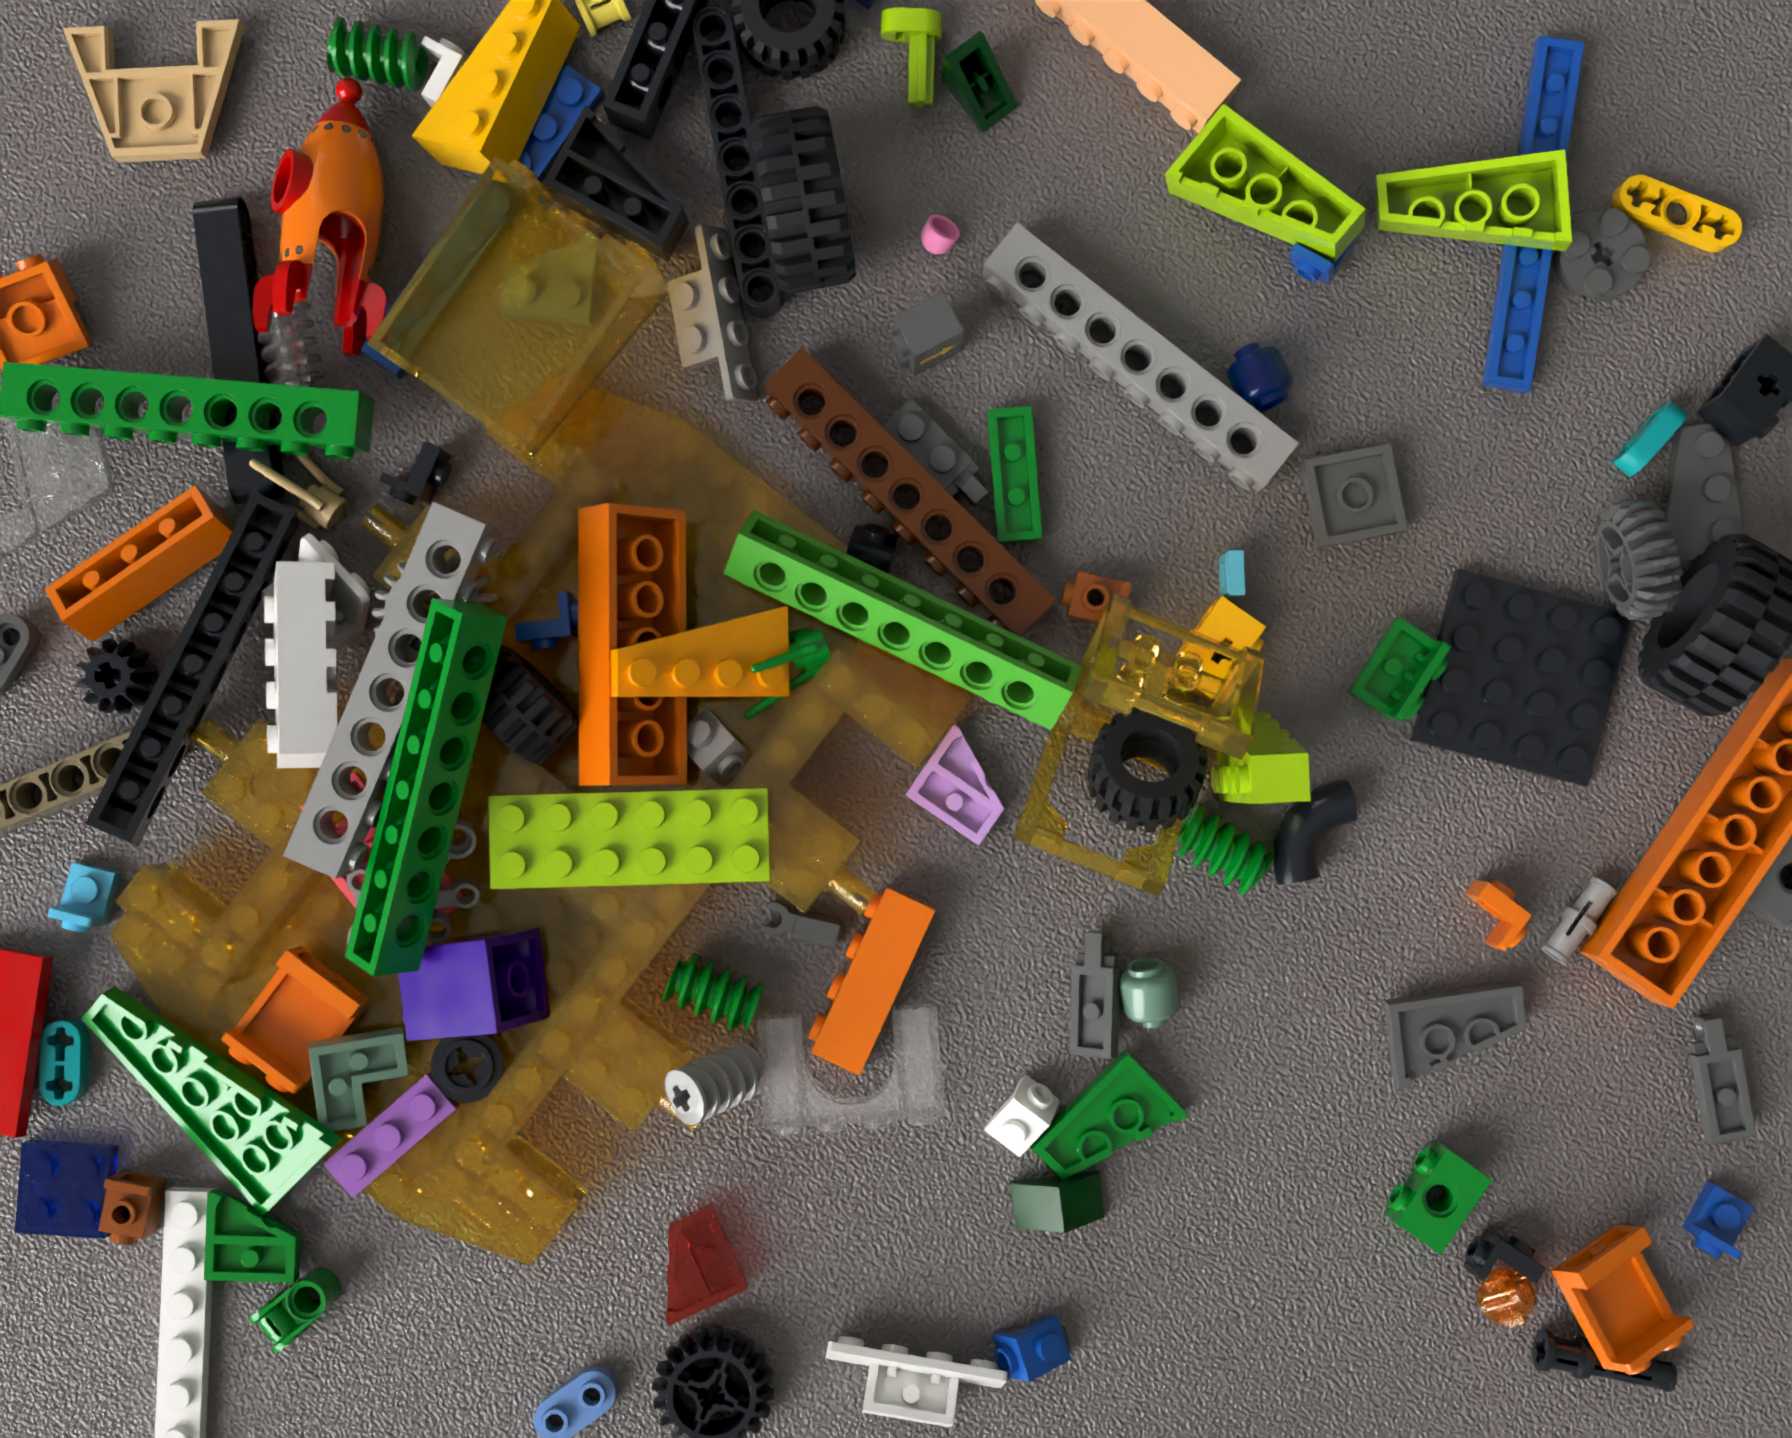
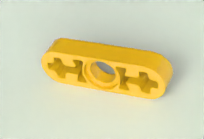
M1646 175L1629 177L1615 189L1612 196L1613 208L1622 210L1627 218H1630L1634 223L1707 252L1716 253L1726 249L1735 243L1742 233V221L1739 215L1732 209ZM1634 189L1640 191L1639 199L1643 201L1637 207L1632 205L1633 197L1629 195ZM1659 197L1661 198L1657 205L1651 204ZM1678 203L1685 208L1687 212L1685 224L1676 225L1668 219L1666 214L1668 204ZM1717 221L1722 223L1720 230L1726 233L1719 239L1714 237L1715 229L1710 227ZM1697 222L1702 224L1697 229H1692Z

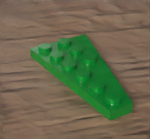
M115 986L102 993L81 1018L262 1216L274 1208L343 1139Z

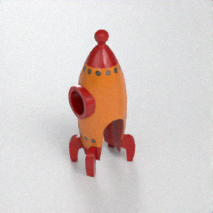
M343 78L338 81L335 88L340 102L329 108L314 124L299 150H286L278 164L272 185L271 206L275 212L282 214L280 262L276 266L273 275H266L256 283L253 293L252 311L254 326L258 332L270 331L274 312L281 316L292 315L293 304L302 302L307 298L317 242L323 243L332 251L337 260L334 327L344 326L342 353L347 357L360 356V349L364 344L365 335L368 341H381L389 314V300L384 290L378 284L370 283L376 262L384 212L383 170L369 126L361 111L355 105L362 97V87L353 78Z

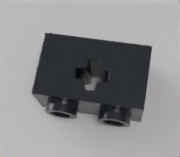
M1768 334L1764 335L1740 352L1699 408L1697 414L1737 446H1740L1754 436L1758 439L1765 437L1778 423L1779 418L1775 414L1780 407L1783 408L1792 401V354Z

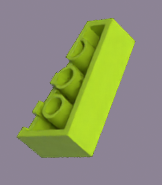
M1565 149L1376 175L1374 190L1377 227L1380 231L1566 251L1572 243Z

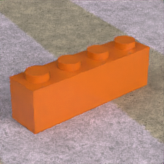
M194 485L47 586L45 591L61 621L94 642L221 554L234 527L223 508L199 487Z
M887 885L883 894L876 891L873 892L863 914L871 918L864 935L855 932L845 953L846 957L852 959L845 976L838 972L836 973L826 995L827 998L833 1000L827 1016L818 1013L807 1036L808 1039L815 1041L811 1049L812 1054L860 1076L936 911L935 907Z

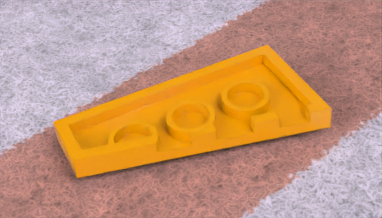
M788 606L777 607L611 650V697L789 696V662L758 673H753L750 669L753 664L789 651Z

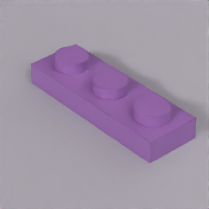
M429 1072L323 1164L348 1194L354 1198L460 1105L457 1101L448 1098L435 1085L431 1072Z

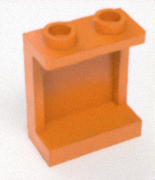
M301 946L284 952L275 964L279 969L236 1027L226 1031L221 1038L230 1047L228 1051L236 1060L245 1065H255L267 1074L265 1080L272 1087L281 1092L287 1093L289 1091L293 1094L306 1088L312 1081L308 1042L346 1036L372 1001L371 998Z
M1615 1225L1551 1270L1603 1369L1625 1372L1628 1375L1638 1374L1648 1369L1652 1358L1662 1351L1670 1350L1680 1345L1684 1340L1682 1336L1695 1327L1691 1317L1674 1314L1645 1261L1641 1251L1653 1242L1644 1226Z

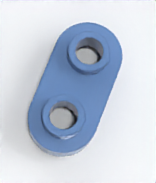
M590 1366L544 1397L534 1414V1426L541 1438H571L606 1413L612 1407L618 1393V1383L614 1374L605 1367ZM596 1388L600 1392L601 1398L591 1400L587 1397L585 1390ZM552 1414L560 1415L564 1424L561 1426L552 1425L549 1421V1416Z

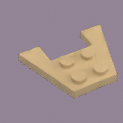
M240 19L197 21L198 65L115 69L114 32L109 27L63 28L112 158L119 163L207 158L245 29V25Z

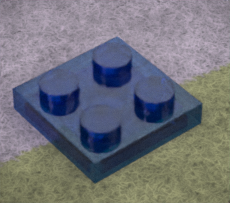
M32 1139L22 1142L15 1233L100 1239L110 1236L111 1233L98 1231L107 1190L104 1188L106 1178L116 1174L118 1145Z

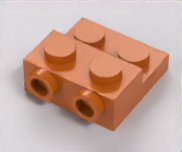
M38 254L16 262L15 265L19 272L5 277L0 272V368L2 371L3 362L41 365L93 345L73 303L77 301V298L57 258L45 262L42 254Z

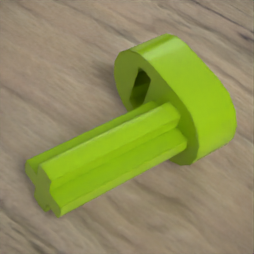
M894 7L881 12V38L892 42L909 43L907 104L915 105V107L934 105L935 42L942 39L943 18L942 13L934 9Z

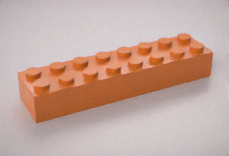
M1792 658L1780 659V663L1772 673L1769 672L1763 680V684L1757 689L1598 922V928L1593 935H1589L1579 950L1580 953L1653 1003L1675 1008L1792 836Z

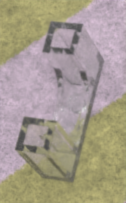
M936 1002L892 1005L895 1047L893 1068L888 1078L879 1088L859 1097L835 1095L824 1089L813 1077L807 1062L804 1012L759 1015L756 1020L758 1054L761 1057L763 1066L760 1083L764 1130L775 1129V1135L786 1136L799 1134L802 1132L801 1127L819 1126L821 1132H838L846 1130V1124L864 1122L866 1129L890 1127L891 1120L909 1119V1124L913 1126L936 1123V1117L945 1116Z

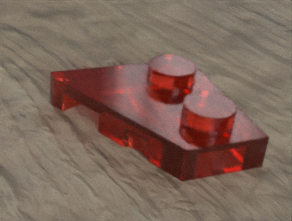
M712 1203L670 1222L668 1235L669 1263L667 1266L668 1305L666 1310L668 1326L745 1291L749 1286Z

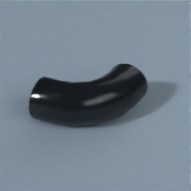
M1348 780L1333 781L1310 791L1311 801L1296 802L1284 814L1273 842L1275 851L1274 875L1277 885L1297 883L1320 877L1318 848L1322 838L1332 829L1357 821L1356 801Z

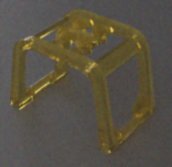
M1114 593L1079 662L1082 668L1074 692L1053 729L1049 731L1013 834V839L1111 877L1116 881H1121L1159 896L1166 885L1183 820L1180 821L1176 818L1174 826L1166 830L1160 824L1154 845L1129 848L1124 855L1123 861L1120 862L1063 839L1068 824L1047 802L1069 733L1095 742L1101 727L1105 723L1110 725L1111 718L1114 716L1084 704L1082 701L1084 698H1087L1127 715H1130L1133 707L1193 730V734H1196L1195 742L1202 744L1201 749L1208 750V748H1212L1242 760L1254 735L1265 658L1264 653L1246 645L1240 649L1134 607L1132 606V600ZM1131 618L1231 658L1234 661L1223 679L1203 671V660L1194 652L1186 651L1178 656L1161 650L1159 640L1147 634L1136 637L1134 643L1123 639L1127 620ZM1118 657L1128 660V665L1121 667L1117 673L1115 667ZM1199 688L1214 694V697L1208 707L1205 708L1187 701V691ZM1145 757L1134 758L1168 772L1160 763L1153 759Z

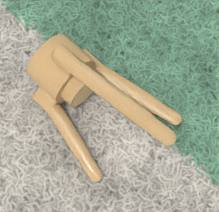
M308 455L294 456L322 486L318 487L313 484L307 490L256 459L250 460L249 465L300 498L299 506L304 511L286 504L283 505L296 510L298 519L318 530L322 526L329 530L343 515L348 501L341 497L344 489L332 482Z

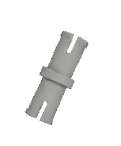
M1592 877L1571 908L1566 907L1561 913L1563 920L1547 943L1542 946L1541 951L1554 961L1566 966L1569 958L1587 934L1593 935L1598 928L1595 922L1611 899L1616 896L1617 891L1601 879ZM1588 907H1590V908L1588 909V911L1585 913V915H1583V913L1585 912V910H1586ZM1573 927H1575V929L1573 930V932L1568 936V934L1571 932V930L1573 929Z

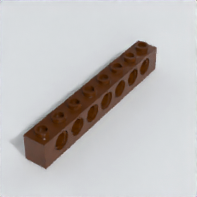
M802 347L764 384L766 394L769 396L765 401L767 406L782 421L790 417L801 428L797 432L799 438L814 452L821 448L832 459L828 466L842 481L848 483L853 479L864 490L860 498L876 514L884 510L895 521L891 526L892 530L909 546L915 541L927 553L923 557L925 563L940 577L947 573L958 584L954 591L967 605L974 608L979 604L990 615L986 621L1021 637L1054 604L1056 599ZM812 395L820 397L825 402V405L818 414L807 415L800 410V404L804 398ZM842 426L849 427L856 433L854 442L845 447L838 446L831 440L834 430ZM873 457L883 459L888 466L887 472L879 478L867 476L863 472L862 467L868 459ZM904 488L914 490L920 499L919 503L909 510L899 508L894 502L895 494ZM935 519L945 521L950 526V536L943 541L930 539L925 531V527L930 521ZM966 550L975 551L982 559V567L976 572L967 573L958 566V555ZM998 581L1008 583L1013 589V600L1007 604L995 603L989 595V587Z

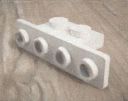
M840 1336L837 1342L829 1341L825 1358L869 1366L863 1413L950 1428L953 1426L959 1382L1002 1388L1007 1381V1372L997 1370V1363L992 1361L972 1359L970 1365L955 1363L953 1362L952 1355L941 1352H927L926 1357L908 1355V1348L894 1344H883L882 1350L864 1347L863 1340L854 1337Z

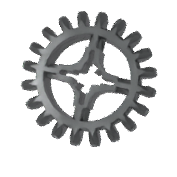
M1634 498L1627 499L1603 508L1601 515L1596 520L1597 528L1594 529L1593 533L1596 545L1593 548L1596 551V562L1600 578L1604 584V592L1610 596V604L1617 608V612L1621 616H1626L1629 620L1655 618L1662 616L1663 613L1672 611L1673 606L1678 604L1679 593L1683 587L1680 581L1683 571L1680 568L1679 562L1682 556L1677 550L1676 544L1678 540L1674 539L1671 532L1672 525L1665 521V513L1662 510H1658L1657 505L1653 501H1647L1645 498L1637 500Z

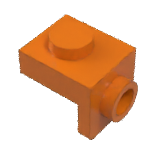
M1495 879L1491 883L1475 880L1465 895L1499 920V923L1486 938L1485 943L1492 948L1505 951L1508 947L1516 946L1525 936L1528 930L1525 924L1532 915L1513 901L1517 895L1503 883Z

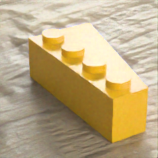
M510 0L414 131L412 137L441 165L509 181L581 25L560 0Z

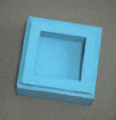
M1229 550L1219 557L1220 596L1226 599H1238L1245 595L1244 550Z

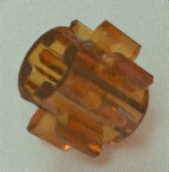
M1506 1267L1490 1271L1487 1276L1488 1280L1480 1282V1287L1477 1291L1478 1304L1483 1314L1488 1319L1494 1320L1495 1324L1505 1323L1507 1328L1527 1323L1525 1314L1532 1313L1536 1305V1295L1530 1281L1524 1275H1519L1517 1271L1509 1273Z

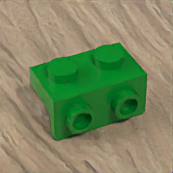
M1394 618L1347 690V693L1390 721H1403L1406 717L1411 718L1417 713L1424 702L1425 696L1421 693L1430 679L1435 681L1446 669L1449 659L1445 656L1452 645L1444 640L1435 641L1402 618Z

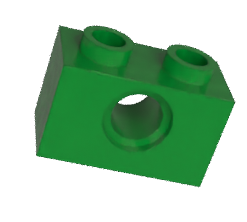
M1435 1140L1431 1147L1427 1146L1419 1152L1413 1163V1169L1415 1170L1406 1183H1400L1391 1192L1387 1201L1389 1207L1385 1214L1400 1227L1441 1255L1493 1180ZM1434 1185H1442L1443 1192L1441 1198L1433 1204H1427V1191Z

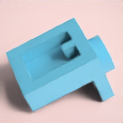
M72 862L60 906L50 907L48 917L62 920L61 927L64 929L84 933L89 932L90 927L108 924L122 872L82 862Z

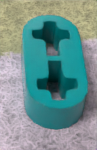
M1668 400L1644 422L1616 454L1612 463L1627 477H1632L1655 456L1683 424L1688 414L1672 400Z
M67 1018L52 1022L42 1032L39 1088L44 1100L51 1105L63 1106L82 1098L88 1089L90 1035L86 1025L78 1019ZM65 1032L67 1036H73L74 1043L65 1048L64 1043L57 1042V1034ZM64 1077L65 1081L72 1082V1089L64 1092L62 1087H56V1079Z

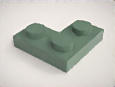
M402 1027L308 1042L318 1122L331 1131L367 1126L362 1083L408 1076Z

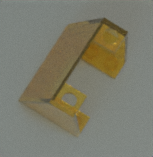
M495 156L367 344L478 419L485 427L521 452L533 458L661 304L669 291L661 280L664 274L657 269L658 265L651 260L652 255L631 240H628L624 246L606 233L602 239L598 238L587 230L591 223L571 208L562 213L551 205L554 198L544 190L546 187L535 179L537 175L516 159H512L508 165Z

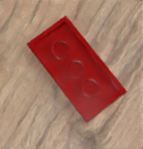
M0 947V1135L18 1138L27 1134L54 957Z

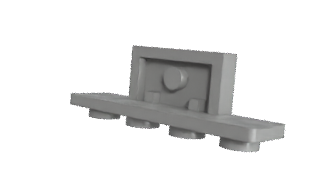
M700 224L695 226V235L702 269L667 282L682 368L694 370L719 361L726 399L728 401L752 403L758 400L756 391L757 376L752 367L749 353V333L743 320L740 304L741 292L734 271L731 240L725 229Z

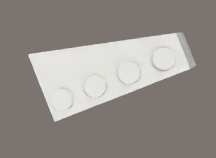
M276 561L273 596H264V623H273V638H265V666H274L275 681H266V709H275L276 725H267V752L277 753V768H320L337 729V692L332 689V684H335L336 649L331 647V641L334 640L336 612L335 602H330L333 580H335V562Z

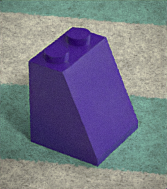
M540 928L451 939L438 943L429 942L426 943L419 971L397 974L400 983L403 1007L402 1017L405 1023L407 1041L495 1034L551 1017Z

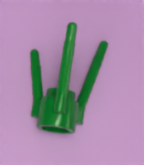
M804 627L788 633L789 643H791L788 647L789 651L753 664L750 668L751 672L758 673L793 661L796 670L805 667L804 671L789 680V693L810 678L823 674L822 665L832 662V658L820 628L808 632L807 628ZM782 697L763 698L744 712V718L747 720L751 719Z

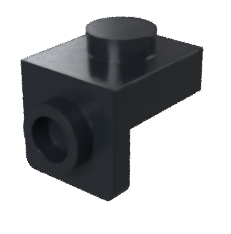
M424 441L407 482L384 472L379 481L390 486L391 489L388 495L414 506L416 499H420L430 504L437 487L442 488L450 476L452 465L448 462L451 455L443 449Z
M866 524L864 527L856 525L846 554L888 573L899 536L891 534L887 528L880 525Z
M1485 1229L1481 1236L1475 1237L1470 1242L1465 1253L1466 1261L1463 1265L1473 1276L1484 1281L1497 1260H1500L1536 1284L1546 1269L1532 1258L1536 1252L1534 1248L1511 1235L1507 1242L1488 1229Z

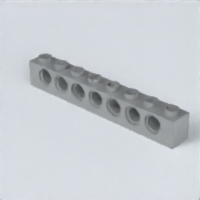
M1016 222L985 261L982 276L986 278L984 283L990 291L1002 299L1009 296L1021 306L1019 308L1020 313L1028 321L1036 326H1040L1042 323L1056 333L1054 339L1060 346L1070 353L1074 354L1076 351H1079L1091 361L1089 367L1098 376L1107 381L1113 378L1125 387L1124 394L1130 401L1141 408H1145L1147 405L1160 415L1158 420L1168 431L1178 436L1183 433L1196 443L1193 448L1200 456L1211 463H1215L1218 460L1230 470L1228 476L1243 489L1250 490L1252 487L1257 492L1268 484L1299 443L1018 222ZM1033 271L1041 276L1043 284L1037 288H1028L1021 283L1019 276L1024 272ZM1062 298L1070 299L1076 304L1078 312L1071 316H1064L1056 310L1054 303ZM1097 325L1105 326L1110 330L1112 340L1108 343H1098L1092 339L1089 329ZM1132 352L1141 354L1146 360L1147 368L1142 371L1130 369L1125 363V355ZM1163 380H1173L1178 383L1181 388V397L1171 399L1164 396L1160 390V382ZM1207 407L1211 409L1216 416L1215 425L1204 426L1200 424L1195 416L1196 408ZM1231 435H1244L1250 442V452L1248 454L1237 453L1231 446Z
M432 502L283 856L335 879L350 874L352 870L357 871L363 863L368 850V845L363 843L370 827L375 828L378 823L383 802L382 798L386 790L417 660L413 662L407 657L405 653L406 642L414 635L422 641L428 617L424 611L423 603L426 596L431 592L435 591L441 599L474 601L479 588V583L475 582L482 564L487 565L490 562L497 547L498 541L494 538L496 527L445 505ZM455 548L460 554V565L456 571L448 574L443 569L442 557L447 550ZM394 679L398 680L404 688V697L398 705L392 704L387 697V687ZM375 723L379 724L385 731V742L379 749L375 748L368 738L369 729ZM355 767L360 768L367 778L366 787L362 792L355 790L350 782V774ZM336 811L343 813L347 818L348 829L344 835L338 834L332 827V817Z

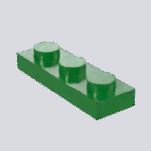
M1032 406L987 409L997 541L1000 544L1041 541L1042 527Z

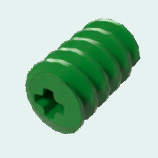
M337 17L333 30L329 35L327 47V65L331 73L336 71L342 77L354 75L361 81H367L371 77L376 84H385L388 81L392 87L401 88L406 85L410 91H419L424 83L429 56L422 46H417L415 32L408 31L403 43L399 42L397 28H390L386 39H382L381 27L378 24H373L368 36H366L362 21H355L351 32H348L346 19Z
M1198 803L1189 812L1175 834L1174 841L1180 842L1177 856L1181 858L1190 850H1193L1195 854L1192 866L1197 867L1207 859L1210 861L1207 875L1212 877L1219 870L1223 869L1225 871L1223 885L1227 887L1235 879H1239L1238 894L1243 896L1261 880L1274 858L1275 851L1265 855L1266 845L1261 841H1257L1249 847L1251 836L1244 831L1234 837L1235 826L1231 822H1227L1218 828L1220 816L1215 812L1210 813L1203 819L1205 807Z
M693 953L685 962L681 961L680 958L661 1001L667 1003L675 994H678V1009L684 1010L694 1001L695 1017H701L710 1008L711 1024L716 1025L724 1016H727V1031L733 1032L743 1023L745 1036L762 999L763 983L758 982L750 991H747V976L742 975L732 984L730 983V968L726 967L716 977L714 976V961L709 960L701 969H698V954Z

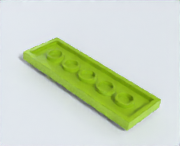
M769 788L488 796L490 889L771 881Z

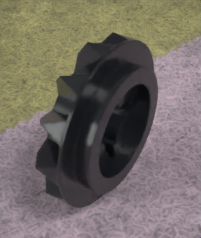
M490 1034L443 1038L436 1046L431 1058V1074L435 1085L448 1098L464 1103L479 1101L490 1095L499 1086L505 1069L502 1048L492 1040ZM462 1053H466L469 1058L476 1056L477 1058L484 1057L480 1065L475 1068V1078L471 1077L468 1071L452 1074V1070L456 1069L457 1065L463 1061Z

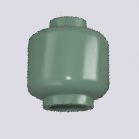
M1148 957L1134 960L1127 965V970L1120 975L1119 990L1124 1015L1130 1020L1141 1023L1145 1028H1157L1165 1025L1168 1022L1167 1019L1174 1016L1180 1009L1176 973L1170 966L1163 964L1161 959Z

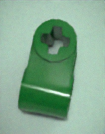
M315 1268L286 1291H281L250 1316L248 1320L252 1324L258 1323L274 1343L272 1350L277 1354L302 1334L313 1321L321 1316L338 1299L341 1291L340 1281L331 1270ZM307 1286L313 1287L318 1291L321 1302L313 1301L308 1296Z

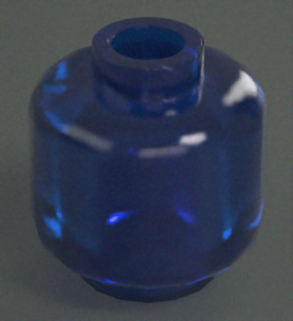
M1255 342L1235 352L1234 357L1236 361L1228 368L1227 379L1237 395L1259 412L1272 409L1289 397L1287 391L1292 386L1293 376L1278 348L1273 346L1260 347L1259 343Z

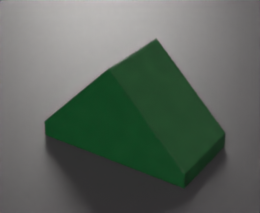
M979 31L944 57L942 81L980 131H986L1018 107L984 33Z
M1099 1171L1076 1173L1064 1180L1059 1176L1010 1181L1016 1228L1066 1233L1105 1217Z

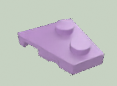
M954 724L905 794L978 846L1004 810L960 728Z

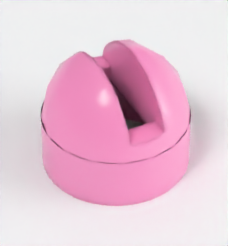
M931 215L922 229V245L928 252L934 255L944 254L954 246L960 236V231L950 219L942 215Z

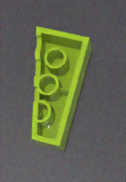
M1224 103L1165 173L1170 194L1293 245L1297 243L1315 254L1334 262L1365 227L1366 209Z
M1268 711L1215 713L1218 766H1214L1211 769V784L1213 793H1219L1220 802L1265 804L1311 801L1308 752L1295 739L1289 738V732L1286 729H1279V722L1276 719H1271V714Z

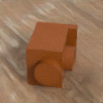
M1078 571L1075 574L1074 581L1066 579L1060 605L1067 607L1065 618L1114 630L1122 627L1132 583ZM1097 590L1102 594L1103 602L1100 606H1092L1088 602L1087 594L1089 591Z
M122 1170L106 1178L104 1188L107 1190L98 1231L111 1233L110 1241L121 1245L137 1244L139 1239H144L157 1231L167 1178ZM125 1207L129 1209L130 1216H124Z

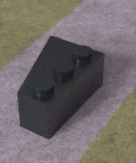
M585 105L542 184L552 200L668 262L689 224L683 207L629 153L622 142L616 136H613L589 107Z

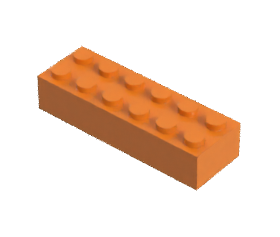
M605 503L578 509L579 786L687 785V697H611V650L686 631V511L616 503Z

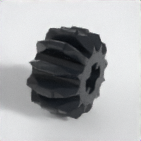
M112 639L102 641L101 649L97 647L86 649L90 662H79L76 664L80 671H85V678L79 679L74 684L78 688H89L83 698L87 704L98 703V710L109 714L114 710L119 714H129L132 710V704L141 707L146 704L147 701L143 691H152L155 686L154 683L147 682L148 676L154 675L158 671L156 666L144 665L150 656L147 650H135L133 641L122 640L118 644ZM117 670H120V671H121V679H120V680L115 679L114 681H115L117 684H114V682H113V674H119V672H118Z

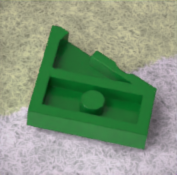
M213 1189L207 1193L204 1280L295 1283L300 1278V1232L267 1214L262 1216L254 1207L221 1189Z

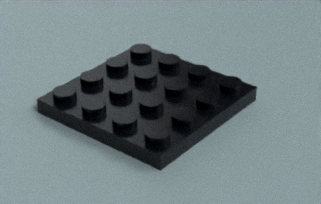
M1462 569L1454 571L1437 641L1444 640L1452 645L1445 656L1449 659V663L1439 678L1435 681L1430 679L1423 691L1425 699L1418 710L1411 741L1573 785L1588 787L1630 620L1626 616H1621L1617 611Z

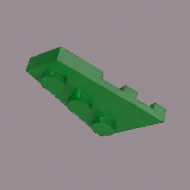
M1124 1050L1051 1122L1050 1126L1031 1145V1148L1064 1180L1111 1156L1112 1151L1134 1140L1139 1142L1151 1136L1153 1130L1171 1121L1176 1123L1189 1115Z

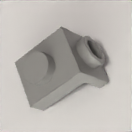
M707 707L701 710L687 724V754L719 786L723 787L730 780L739 776L745 766L753 759L751 752L733 736Z

